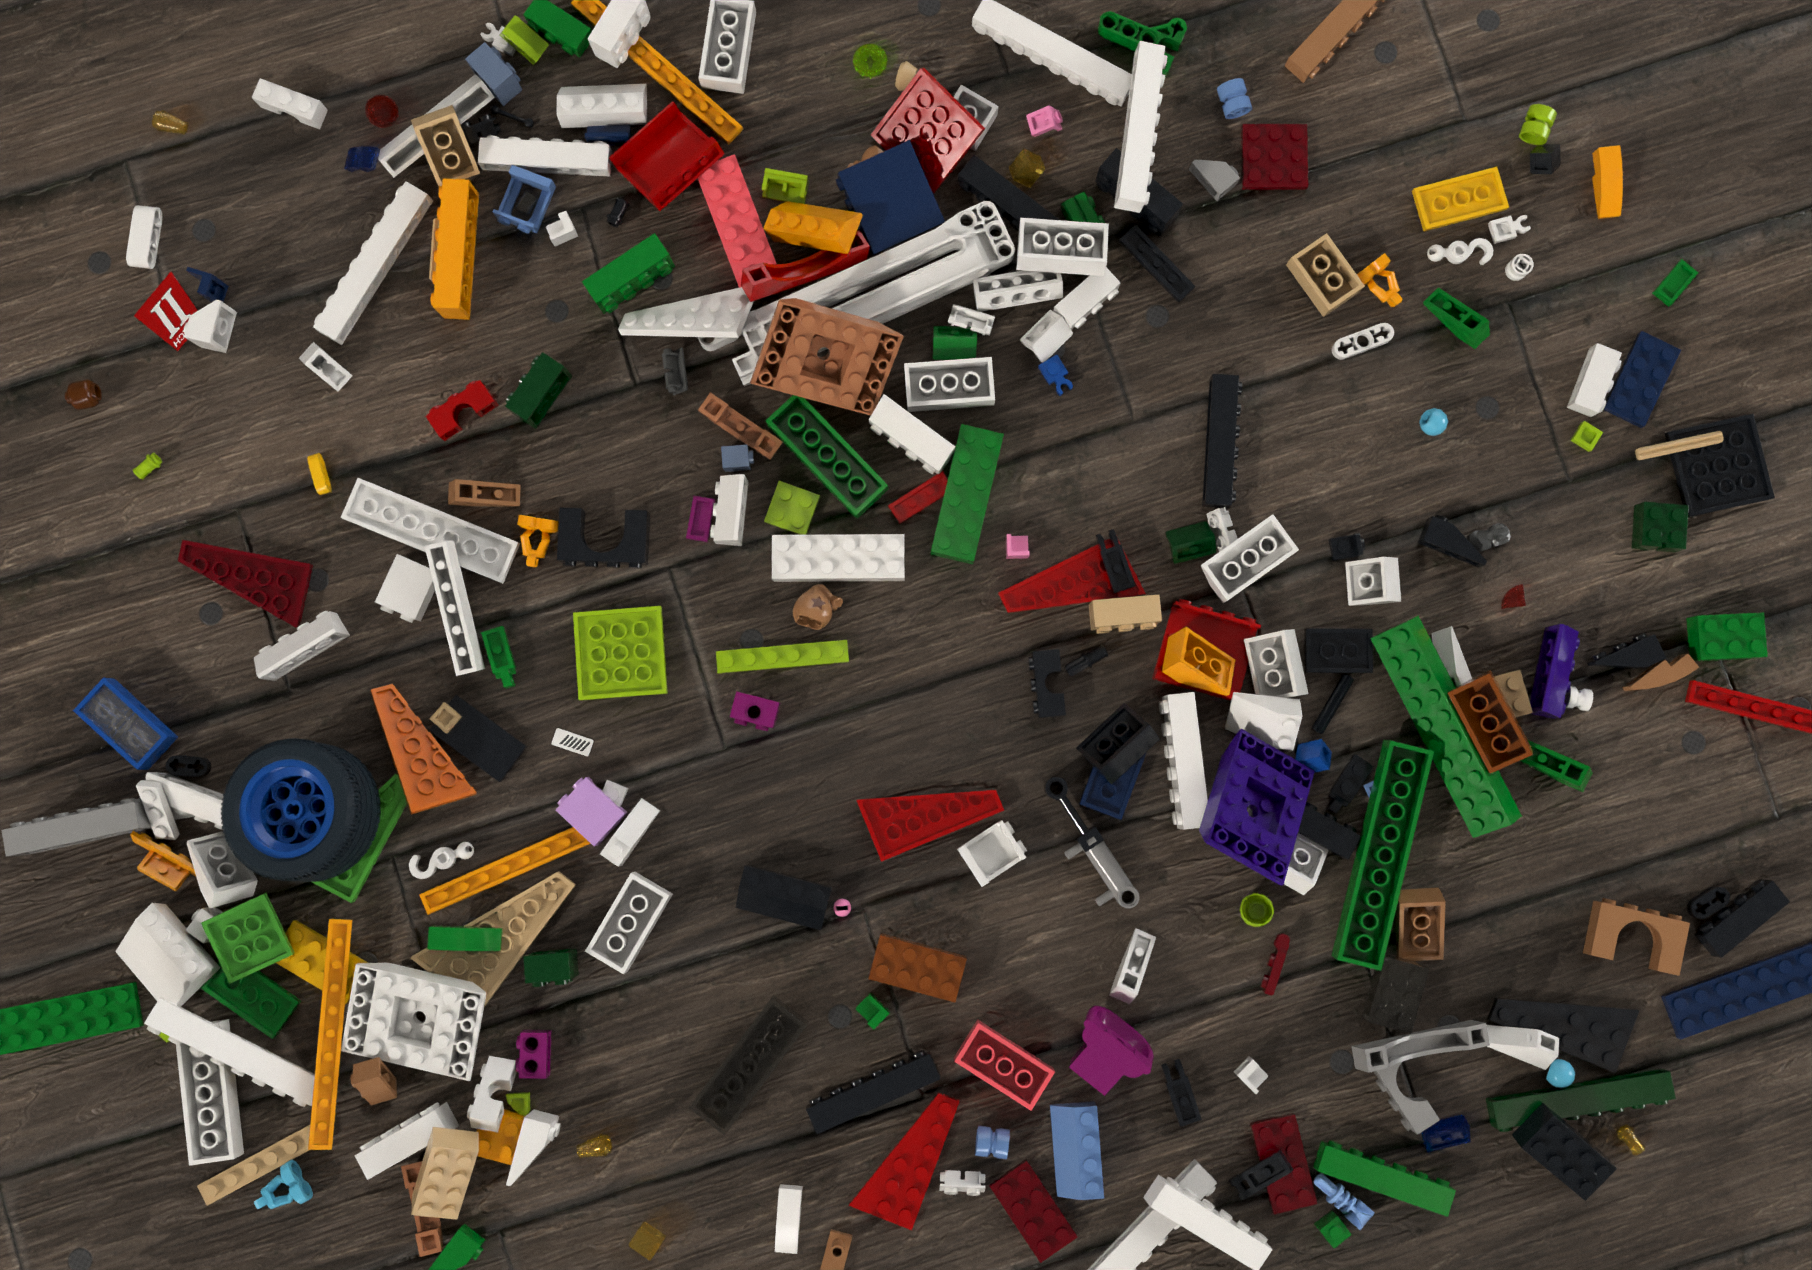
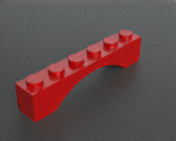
M858 230L848 254L821 250L809 257L791 263H760L743 269L741 287L749 301L752 302L867 260L870 246L861 231Z

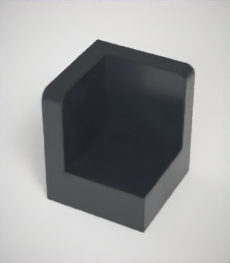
M1560 144L1537 145L1530 152V174H1553L1561 165Z

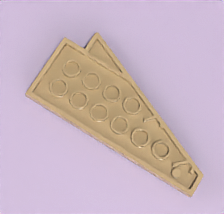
M556 872L465 925L471 927L503 928L501 951L427 950L425 948L414 954L411 959L427 972L475 983L486 992L485 1007L575 888L576 884L561 872Z

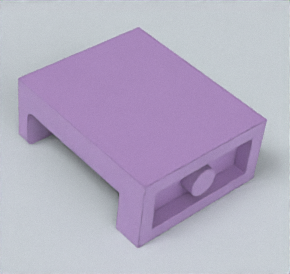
M581 777L572 786L574 788L569 796L565 794L558 801L559 807L556 811L593 846H598L628 812L613 802L592 782L593 780L590 777H585V779Z

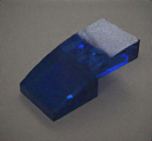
M368 146L349 148L344 169L351 172L359 169L365 172L375 170L381 149Z

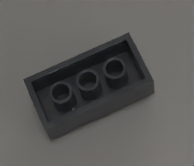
M1117 148L1099 167L1095 180L1097 187L1101 191L1112 195L1114 201L1121 159V151ZM1152 178L1150 185H1147V192H1150L1147 206L1144 205L1140 213L1129 211V213L1136 220L1143 221L1151 233H1157L1161 236L1178 217L1183 203Z
M1544 1103L1512 1134L1523 1150L1585 1201L1617 1170L1604 1153Z

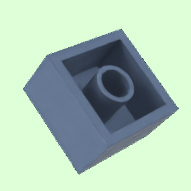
M484 42L465 60L474 74L484 82L494 97L504 106L522 91L519 84L521 80L510 63H505L501 58L502 55L494 46L490 48Z

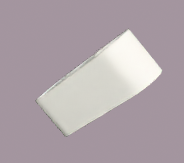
M140 205L134 207L126 253L128 266L147 269L154 268L163 217L160 208Z

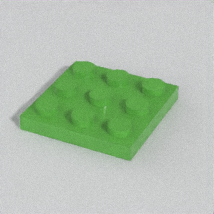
M267 893L201 922L229 983H233L295 953Z

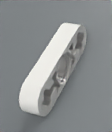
M1380 323L1340 338L1333 344L1332 354L1335 358L1343 360L1384 345L1393 338L1394 329L1388 323ZM1381 329L1383 332L1387 331L1388 334L1385 336V339L1383 336H1379L1374 340L1373 336L1377 335ZM1365 336L1368 339V346H1360L1357 343V338ZM1352 343L1353 347L1348 348L1345 354L1343 351H1338L1340 344L1345 347Z

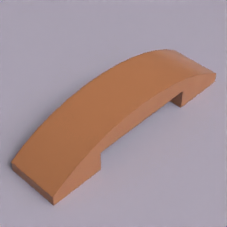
M711 392L698 409L700 413L723 430L770 460L783 443V441L729 407L727 403Z
M422 1161L401 1166L405 1188L409 1189L411 1203ZM414 1215L418 1232L415 1236L419 1256L442 1252L443 1238L440 1218Z

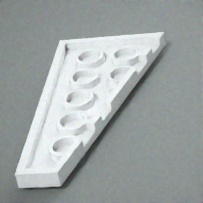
M742 287L625 313L618 330L621 335L739 338L754 301H749Z

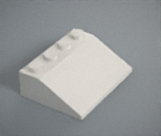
M151 903L135 919L115 952L157 1001L162 997L181 1007L220 969V966L195 937L186 931L187 928L166 904Z

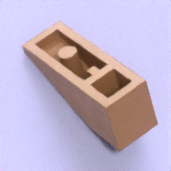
M455 479L449 482L448 505L519 507L520 485Z

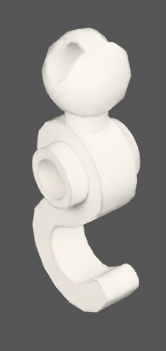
M1478 238L1468 245L1463 241H1455L1448 248H1443L1437 244L1432 245L1427 251V256L1434 262L1446 257L1452 264H1461L1472 254L1475 247H1480L1484 250V256L1479 263L1484 265L1491 259L1494 250L1488 240Z
M462 842L455 850L449 847L438 848L433 853L429 867L425 872L420 871L418 868L421 856L414 855L410 859L409 870L416 878H429L434 875L437 868L448 869L452 867L456 862V858H471L474 853V847L469 842Z

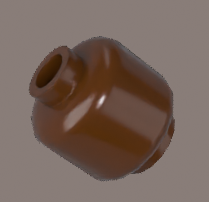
M86 379L70 383L65 392V399L75 409L83 410L97 406L99 400L102 399V393L98 384Z

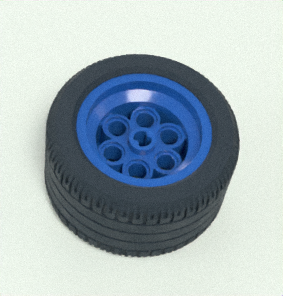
M289 738L277 740L256 749L236 767L232 773L233 775L230 776V780H228V784H226L225 793H223L221 824L223 825L224 837L231 851H233L232 853L251 871L273 880L316 882L327 880L346 872L367 853V849L370 848L374 837H376L381 818V802L378 788H376V782L373 780L374 778L367 767L356 756L344 749L306 739ZM310 784L311 792L307 794L306 788ZM324 801L325 808L323 811H320V803ZM297 806H299V813H298V814H296V808H297ZM315 822L317 828L316 831L312 833L311 826ZM292 827H294L295 829L293 837H291L290 835V829Z

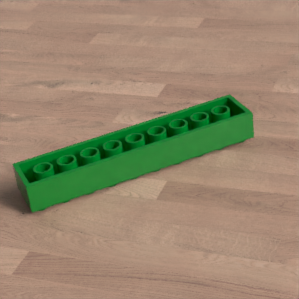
M1419 616L1370 638L1427 750L1434 751L1433 761L1472 837L1475 838L1516 822L1522 815L1499 770L1491 774L1489 773L1452 703L1448 692L1456 687Z
M1383 740L1360 835L1361 838L1358 843L1331 955L1337 960L1379 971L1382 970L1434 751L1391 740Z

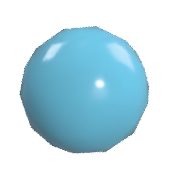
M1432 408L1423 413L1419 423L1421 430L1425 434L1436 436L1445 431L1448 419L1442 410Z
M1556 1059L1551 1063L1546 1079L1556 1088H1567L1575 1080V1071L1569 1062Z

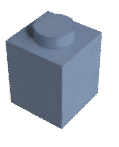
M748 445L721 447L722 465L725 472L751 470V464H754L753 450H749Z

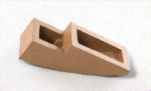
M1688 653L1681 654L1669 663L1666 660H1662L1649 666L1622 688L1624 691L1660 687L1689 675L1698 669L1699 666Z

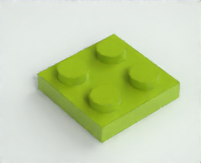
M779 481L764 522L798 535H806L820 495Z

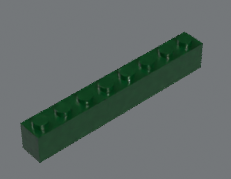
M1660 1068L1572 1083L1567 1088L1549 1087L1486 1098L1491 1126L1500 1132L1512 1131L1513 1127L1521 1126L1542 1103L1547 1105L1561 1118L1577 1120L1580 1118V1115L1600 1116L1603 1111L1609 1110L1611 1113L1623 1112L1626 1107H1632L1633 1109L1645 1108L1646 1104L1649 1103L1664 1105L1668 1104V1100L1676 1099L1671 1072Z

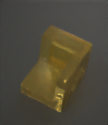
M1023 148L1009 166V170L1014 181L1030 188L1043 173L1045 166L1039 155Z
M643 1221L630 1241L629 1247L651 1261L666 1236Z

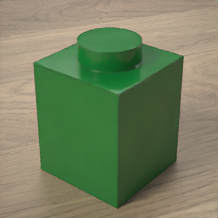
M1332 1210L1314 1223L1333 1248H1336L1352 1235Z

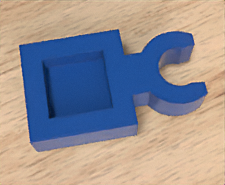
M1058 355L1038 365L1047 383L1051 385L1055 382L1056 392L1059 396L1063 395V391L1060 388L1062 385L1068 386L1069 390L1073 389L1072 382L1064 378V376L1068 375V371Z

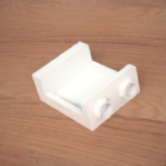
M1002 820L998 821L957 848L981 887L1019 861L1027 858L1024 854L1027 852L1021 840L1015 841L1012 836L1015 831L1008 821L1006 823Z

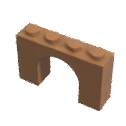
M1602 898V902L1593 901L1583 953L1613 960L1617 938L1621 929L1630 922L1640 921L1649 928L1653 937V948L1648 969L1680 976L1690 923L1682 921V916L1668 914V917L1660 916V911L1646 908V912L1638 911V906L1624 903V907L1616 906V901Z

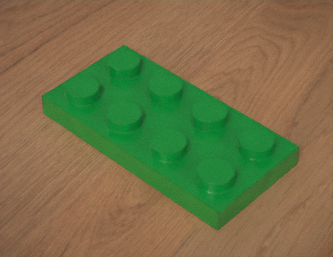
M218 962L220 969L201 986V989L271 1039L276 1038L301 1000L260 971L229 983L220 962Z

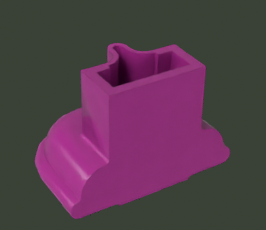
M1092 1006L1088 1010L1084 1021L1085 1027L1082 1037L1085 1043L1072 1057L1069 1068L1105 1096L1123 1075L1136 1078L1143 1073L1149 1074L1154 1055L1146 1039L1118 1015L1105 1007Z

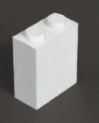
M397 554L375 602L380 604V609L390 614H393L394 611L401 613V619L411 623L413 620L421 622L435 591L430 568Z

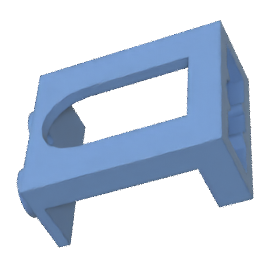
M511 165L509 174L512 178L499 210L493 209V214L498 219L497 221L503 225L510 226V224L518 226L517 229L528 234L530 231L538 233L556 186L552 179ZM523 183L542 190L534 212L528 221L512 216V210Z

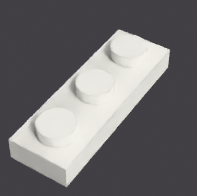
M140 780L136 788L155 838L176 840L180 833L161 782Z

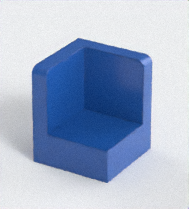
M1319 739L1298 744L1295 760L1314 770V773L1330 770L1332 752L1324 741Z

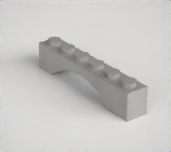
M1468 1020L1351 1047L1355 1069L1369 1073L1387 1069L1397 1063L1420 1056L1472 1050L1490 1046L1486 1023Z

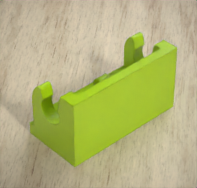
M765 168L762 197L805 204L809 186L808 175Z

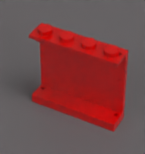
M1179 599V602L1175 601L1171 607L1152 679L1231 701L1233 692L1241 693L1248 666L1244 639L1255 637L1257 629H1260L1261 625L1256 624V620L1243 617V620L1235 618V614L1222 611L1220 614L1213 612L1214 608L1201 605L1199 608L1192 606V602ZM1188 627L1234 658L1235 665L1230 695L1225 696L1178 683L1163 673L1162 669L1168 637Z

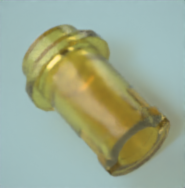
M1623 1125L1617 1130L1618 1139L1624 1141L1633 1155H1639L1645 1150L1644 1144L1634 1134L1633 1127Z

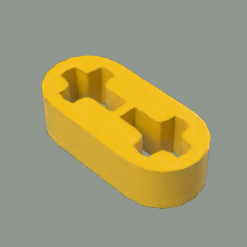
M316 453L308 456V465L317 493L319 495L330 493L332 491L322 455Z

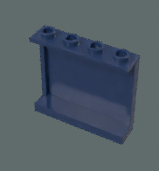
M910 140L837 173L838 178L835 181L840 192L844 190L847 199L844 201L848 210L862 213L863 215L857 231H862L870 246L869 252L871 251L872 255L945 222Z

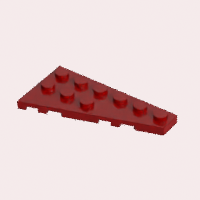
M1110 539L1104 541L1106 549L1113 547ZM1097 544L999 592L998 595L1007 613L1088 603L1092 600L1141 596L1146 593L1124 552L1135 587L1114 594Z
M996 790L856 800L881 862L1004 811Z

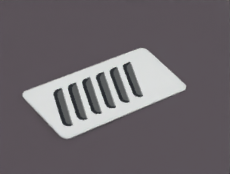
M557 728L551 744L584 756H589L594 741Z

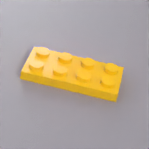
M1497 167L1424 185L1412 190L1423 231L1505 211L1509 208Z
M294 920L288 928L286 935L295 953L276 963L322 990L327 938L299 921ZM351 952L349 953L345 1004H349L356 964L368 963Z

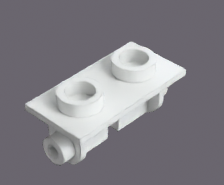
M953 304L948 323L952 324L951 326L956 325L962 328L971 327L970 330L982 333L983 336H990L995 316Z
M1225 507L1217 508L1206 514L1208 524L1215 535V543L1219 552L1238 539L1235 530H1227V527L1233 526L1229 511H1226Z
M945 1170V1172H940V1181L944 1182V1184H940L939 1191H944V1194L956 1195L958 1191L967 1192V1195L978 1196L980 1192H985V1186L981 1185V1183H985V1174H981L980 1171H965V1180L960 1179L961 1171Z

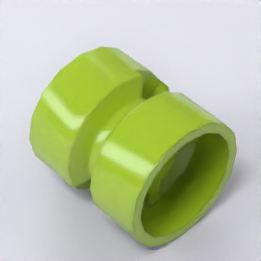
M1530 105L1525 117L1526 122L1522 125L1519 138L1532 145L1546 144L1557 112L1546 105Z

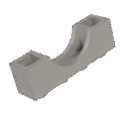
M1402 1062L1387 1069L1374 1071L1378 1078L1376 1080L1377 1085L1382 1092L1386 1091L1390 1096L1388 1102L1395 1112L1399 1111L1403 1118L1400 1121L1407 1131L1411 1130L1418 1135L1440 1120L1428 1100L1423 1097H1406L1400 1092L1396 1082V1075Z

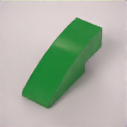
M433 925L429 927L427 950L501 951L503 928Z

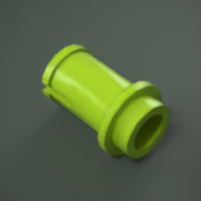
M155 453L147 454L146 459L134 468L133 472L138 478L144 480L155 468L161 467L162 460Z

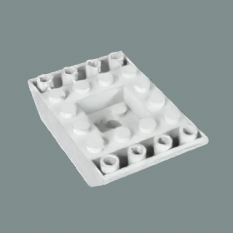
M357 963L341 1051L368 1058L380 1057L385 1062L470 1081L486 992L470 981L392 963ZM417 1011H421L425 1014V1022H421L417 1019Z

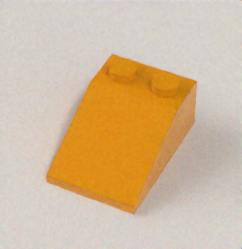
M1185 627L1168 637L1162 672L1178 683L1228 696L1231 690L1235 659L1188 627Z

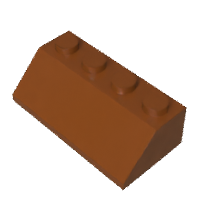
M1491 670L1448 692L1490 774L1533 755V750Z

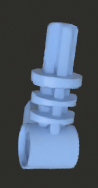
M1323 1173L1315 1177L1313 1182L1327 1195L1326 1201L1330 1204L1334 1203V1206L1337 1209L1340 1208V1211L1345 1214L1344 1216L1361 1230L1374 1215V1212L1360 1199L1357 1200L1349 1191L1345 1190L1341 1183L1335 1185Z

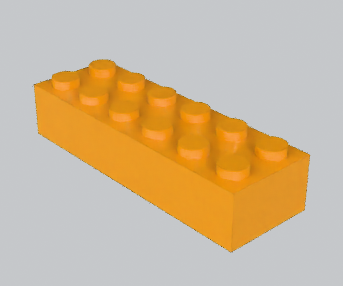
M443 178L442 186H439L441 206L437 209L439 228L435 232V238L438 242L437 250L434 251L436 271L432 273V282L435 286L434 293H431L430 301L433 308L444 319L470 320L479 193L469 180Z

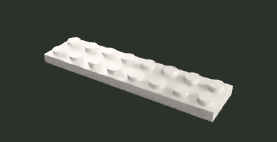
M357 478L341 515V518L423 552H426V545L443 541H454L460 567L502 584L520 543L360 478Z

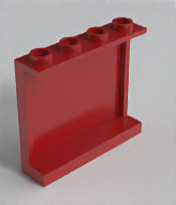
M672 101L614 152L609 159L617 171L661 211L724 155V152L712 136L709 138L679 111L675 102Z

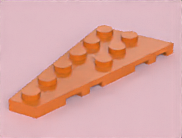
M393 684L370 690L411 815L477 794L475 789L466 781L461 771L452 763L451 758L437 740L424 727L420 718L410 709L406 700Z

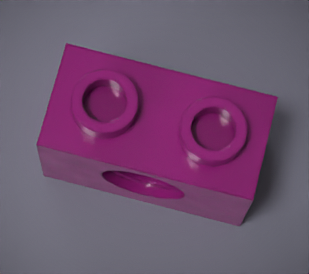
M736 691L730 717L735 719L734 723L747 726V723L750 722L756 724V729L768 732L769 728L774 729L781 703ZM753 706H758L761 711L760 716L753 719L749 715V710Z

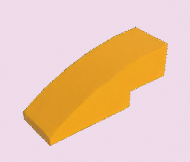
M1620 145L1599 147L1592 153L1595 175L1592 177L1597 216L1598 219L1620 217L1623 196Z

